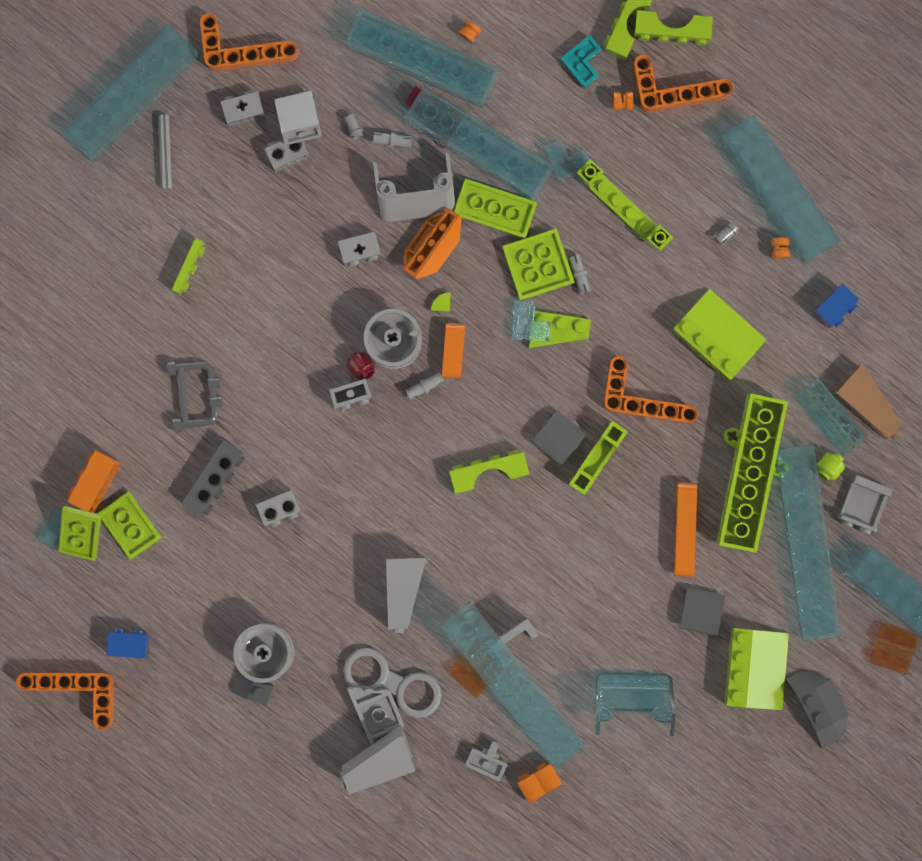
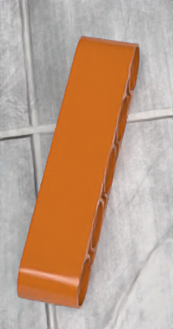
M677 482L674 576L694 577L697 483Z

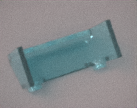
M601 672L595 677V735L600 734V721H610L614 717V711L652 712L654 720L668 723L669 735L674 736L676 710L672 677L665 673Z

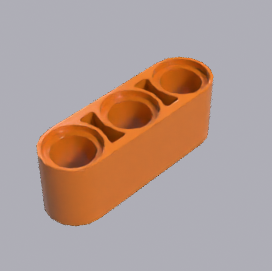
M446 323L442 378L461 379L465 324Z

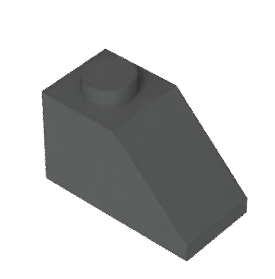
M237 674L231 693L266 706L269 703L274 686L267 683L253 682L243 675Z

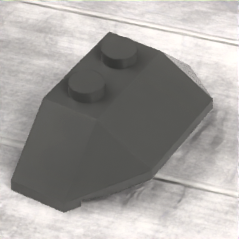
M801 671L787 678L786 680L821 748L838 741L849 713L832 680L806 671Z

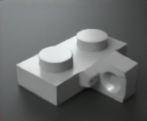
M492 740L489 749L484 747L483 751L472 747L465 766L500 782L508 763L499 759L500 754L496 752L500 743Z

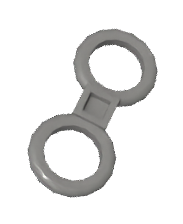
M370 648L354 651L345 661L343 674L348 686L390 689L391 693L396 695L397 704L401 711L410 717H427L434 713L440 705L442 697L441 688L436 679L427 673L415 672L402 677L389 671L388 662L384 656L377 650ZM370 656L378 661L381 666V675L376 683L370 686H362L354 681L351 675V667L357 658ZM414 680L426 681L433 689V702L423 710L412 709L404 701V689Z

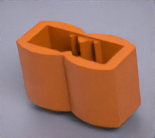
M542 762L535 767L536 771L533 773L525 772L518 777L519 781H517V784L528 803L535 801L562 784L551 763L546 764Z

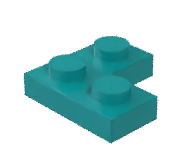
M589 35L560 58L561 62L584 89L599 77V74L588 61L601 52L602 49L592 36Z

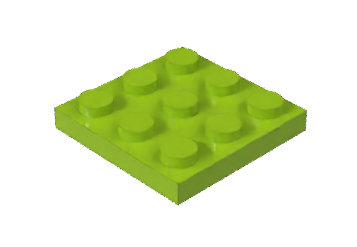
M557 228L502 246L520 301L575 283Z

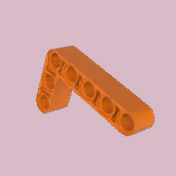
M206 13L200 19L204 60L211 71L293 62L298 58L297 46L292 41L222 49L220 29L216 17L211 13ZM212 20L214 25L210 28L205 27V23ZM210 39L217 40L214 46H208L207 42ZM287 48H293L294 53L292 55H286L285 50ZM269 50L276 52L275 56L271 58L266 57V53ZM249 53L257 54L254 60L247 59ZM231 55L238 56L235 62H229L228 58ZM213 57L219 58L218 63L215 65L209 64L210 59Z
M640 55L635 59L633 65L640 108L646 113L725 100L733 91V84L728 79L656 90L651 59L646 55ZM645 62L647 64V68L640 69L637 63ZM647 80L651 86L645 88L641 85V81ZM722 85L726 86L728 93H722L719 87ZM707 89L710 95L707 97L702 96L700 90ZM688 92L691 95V99H683L682 93ZM669 95L673 101L666 103L663 100V96ZM650 98L653 100L654 105L647 106L644 100Z
M616 356L611 360L604 396V408L608 412L690 424L697 419L698 411L690 405L623 395L628 366L627 361L621 356ZM614 361H621L623 369L616 370L613 367ZM616 379L620 381V388L613 389L610 385L611 380ZM608 399H616L618 402L617 407L610 408L608 406ZM627 402H635L637 405L636 410L629 411L627 409ZM647 404L655 406L656 411L654 414L646 412ZM666 407L674 409L673 417L666 416ZM685 410L693 412L691 420H687L684 417Z
M27 672L17 677L16 684L19 689L24 691H94V726L97 729L104 730L113 724L114 678L110 673ZM25 676L31 679V684L28 687L22 681ZM44 676H47L50 679V685L48 687L42 684V678ZM63 676L69 678L70 683L67 687L61 684ZM83 676L89 679L87 687L82 686L80 683V679ZM102 676L108 679L106 687L101 686L99 682ZM101 696L107 697V706L100 704L99 699ZM101 715L106 716L108 719L106 726L101 725L99 722Z

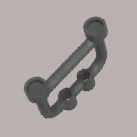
M175 360L167 361L168 375H177L181 417L173 418L174 433L182 432V428L213 424L218 418V407H222V398L217 396L216 389L220 388V378L215 377L213 367L209 363L202 361L176 364ZM204 369L208 376L211 415L204 419L189 420L184 371Z

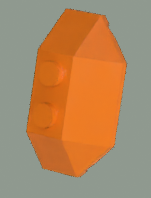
M446 208L443 212L426 219L405 249L403 271L416 279L438 272L460 240L462 217Z

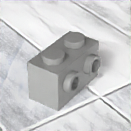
M366 379L329 390L334 408L336 410L339 409L340 412L351 409L350 405L357 403L358 406L366 405L372 399Z

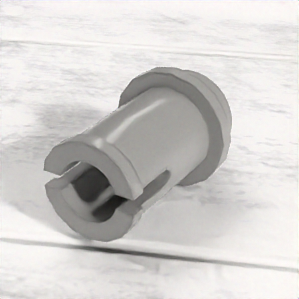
M355 115L346 116L343 121L350 132V138L352 137L353 140L361 138L364 130L360 129Z
M733 222L726 223V227L714 238L723 246L734 234H738L739 228Z

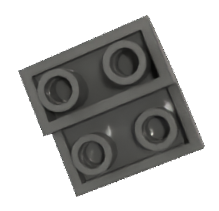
M557 410L531 442L561 466L587 434Z
M687 588L679 628L717 636L725 595Z

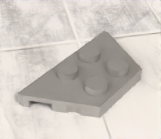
M347 687L371 746L390 731L399 726H402V728L405 726L390 689Z

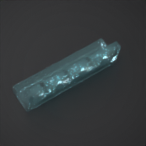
M819 378L795 395L842 455L854 449L866 438ZM815 385L820 390V393H818L814 388ZM827 402L832 405V408L828 406ZM839 417L844 420V424L839 420ZM851 432H853L856 435V437L858 438L857 440L854 439V437L851 435Z

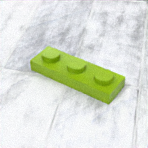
M195 238L172 288V291L179 295L188 289L190 274L193 275L197 269V264L195 263L198 257L201 258L205 251L204 242Z

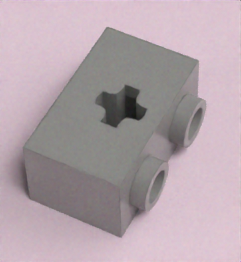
M249 90L244 92L242 96L236 97L232 95L221 101L229 127L265 117L258 91ZM241 104H244V105H245V110H244V111H241V109H240V108H241V106H240Z
M375 232L338 241L345 266L355 267L360 265L359 262L367 260V263L374 262L381 256ZM361 246L362 249H366L363 250L362 255H359L358 252H355L358 250L357 247Z

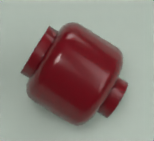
M355 352L348 358L347 369L357 380H368L375 373V362L365 352Z

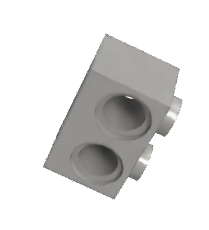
M276 140L267 144L265 151L275 172L310 157L303 141L298 142L300 148L297 151L290 150L291 144L285 145L284 140L280 142ZM281 151L283 156L280 159H274V152Z
M293 490L256 504L264 526H270V528L280 525V521L285 518L288 521L299 517L298 513L302 512ZM286 501H291L294 505L290 512H286L283 508ZM269 508H273L276 512L273 519L266 517V511Z

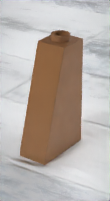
M863 364L859 365L837 389L834 395L885 440L890 437L893 439L900 432L898 428L901 423Z

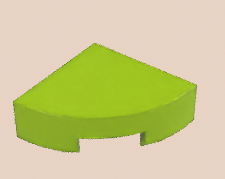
M451 292L439 295L433 301L431 311L450 312Z

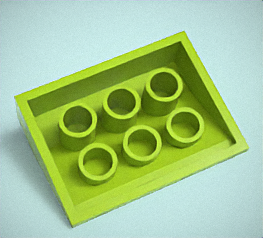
M711 289L703 295L672 330L680 340L727 382L733 379L767 340Z
M731 628L724 705L782 710L789 633Z

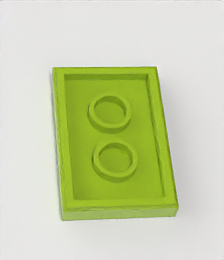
M127 491L97 513L102 515L101 520L129 560H132L162 538L130 491Z
M64 506L61 513L58 552L96 561L102 515Z

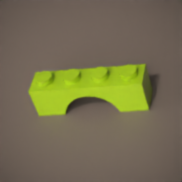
M627 0V2H622L619 12H621L620 18H615L611 27L614 31L611 36L607 35L603 46H606L605 53L626 61L634 43V39L627 30V20L637 10H649L653 0Z
M637 10L634 37L640 41L657 39L658 42L666 43L668 40H672L678 44L695 42V45L705 46L706 43L709 44L711 41L713 17L694 15L686 26L682 28H669L662 24L656 12Z
M611 421L568 486L584 496L628 431L614 421Z
M519 450L508 452L506 457L501 458L500 454L489 457L490 461L482 462V459L472 461L471 466L464 467L463 464L453 466V470L449 471L455 494L473 490L477 477L486 470H500L510 480L529 475L524 452L520 453Z

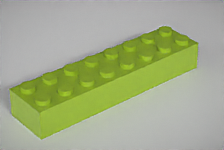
M751 393L746 395L716 540L717 545L757 553L788 401Z

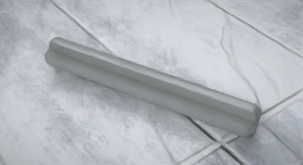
M161 114L158 116L161 188L168 190L172 188L169 116Z

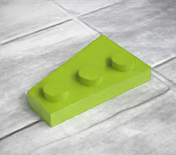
M534 311L529 349L588 339L591 319Z

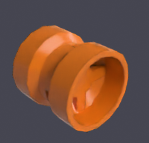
M613 92V111H619L620 109L633 110V92Z
M789 238L771 239V246L773 247L771 252L772 259L791 258L790 251L788 250L790 245Z

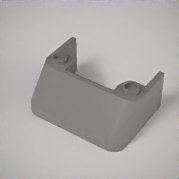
M445 153L447 172L440 173L434 178L433 190L396 194L395 185L391 181H379L377 162H373L379 212L384 222L393 223L430 218L437 213L443 212L446 208L452 211L455 210L449 153Z

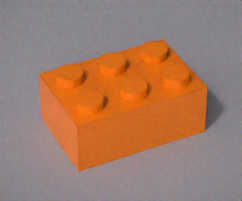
M96 450L94 453L91 452L89 454L85 470L82 469L77 476L78 483L70 489L67 495L69 497L67 502L90 513H95L121 465V462Z

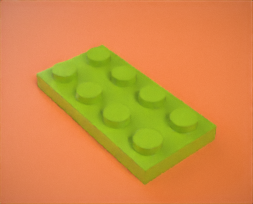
M465 178L454 212L459 214L462 219L526 239L538 202Z

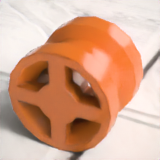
M466 20L463 29H460L458 34L464 40L473 44L476 35H479L482 31L473 22Z

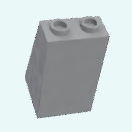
M426 558L386 559L388 630L392 629V633H404V629L409 628Z
M402 726L390 731L372 746L370 745L342 765L340 782L343 790L347 789L348 794H352L415 772L414 759Z

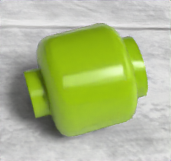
M825 453L816 464L818 470L816 473L825 481H835L845 469V465L842 462L844 459L838 453Z

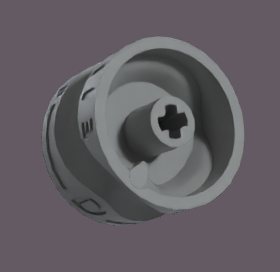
M386 309L378 312L368 321L364 331V344L370 358L377 365L385 369L398 370L409 366L416 360L422 347V334L417 321L409 313L399 309ZM391 337H395L396 341L391 342Z
M261 623L247 628L237 638L233 650L234 662L239 672L247 679L258 683L271 682L284 675L291 667L295 655V648L290 635L280 626L271 623ZM262 650L267 651V654L265 656L262 655Z

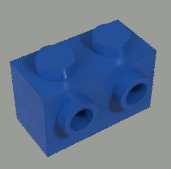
M841 284L813 313L828 328H831L833 325L837 327L844 321L842 316L846 312L850 314L857 308L855 303L859 299L844 284Z
M114 629V632H108L106 656L148 658L150 635L145 634V631L133 630V633H125L126 629Z

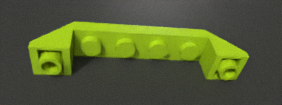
M589 159L577 172L581 180L591 192L642 240L658 251H661L674 237L661 225L657 226Z

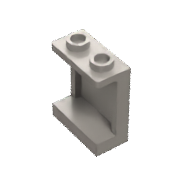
M312 91L274 99L285 145L322 137Z
M857 475L853 476L837 519L841 520V524L852 528L853 525L859 527V531L865 534L876 533L886 501L891 496L893 489Z
M527 618L489 643L490 648L488 651L494 660L498 658L501 661L503 658L497 649L524 630L527 631L531 639L538 636V633Z

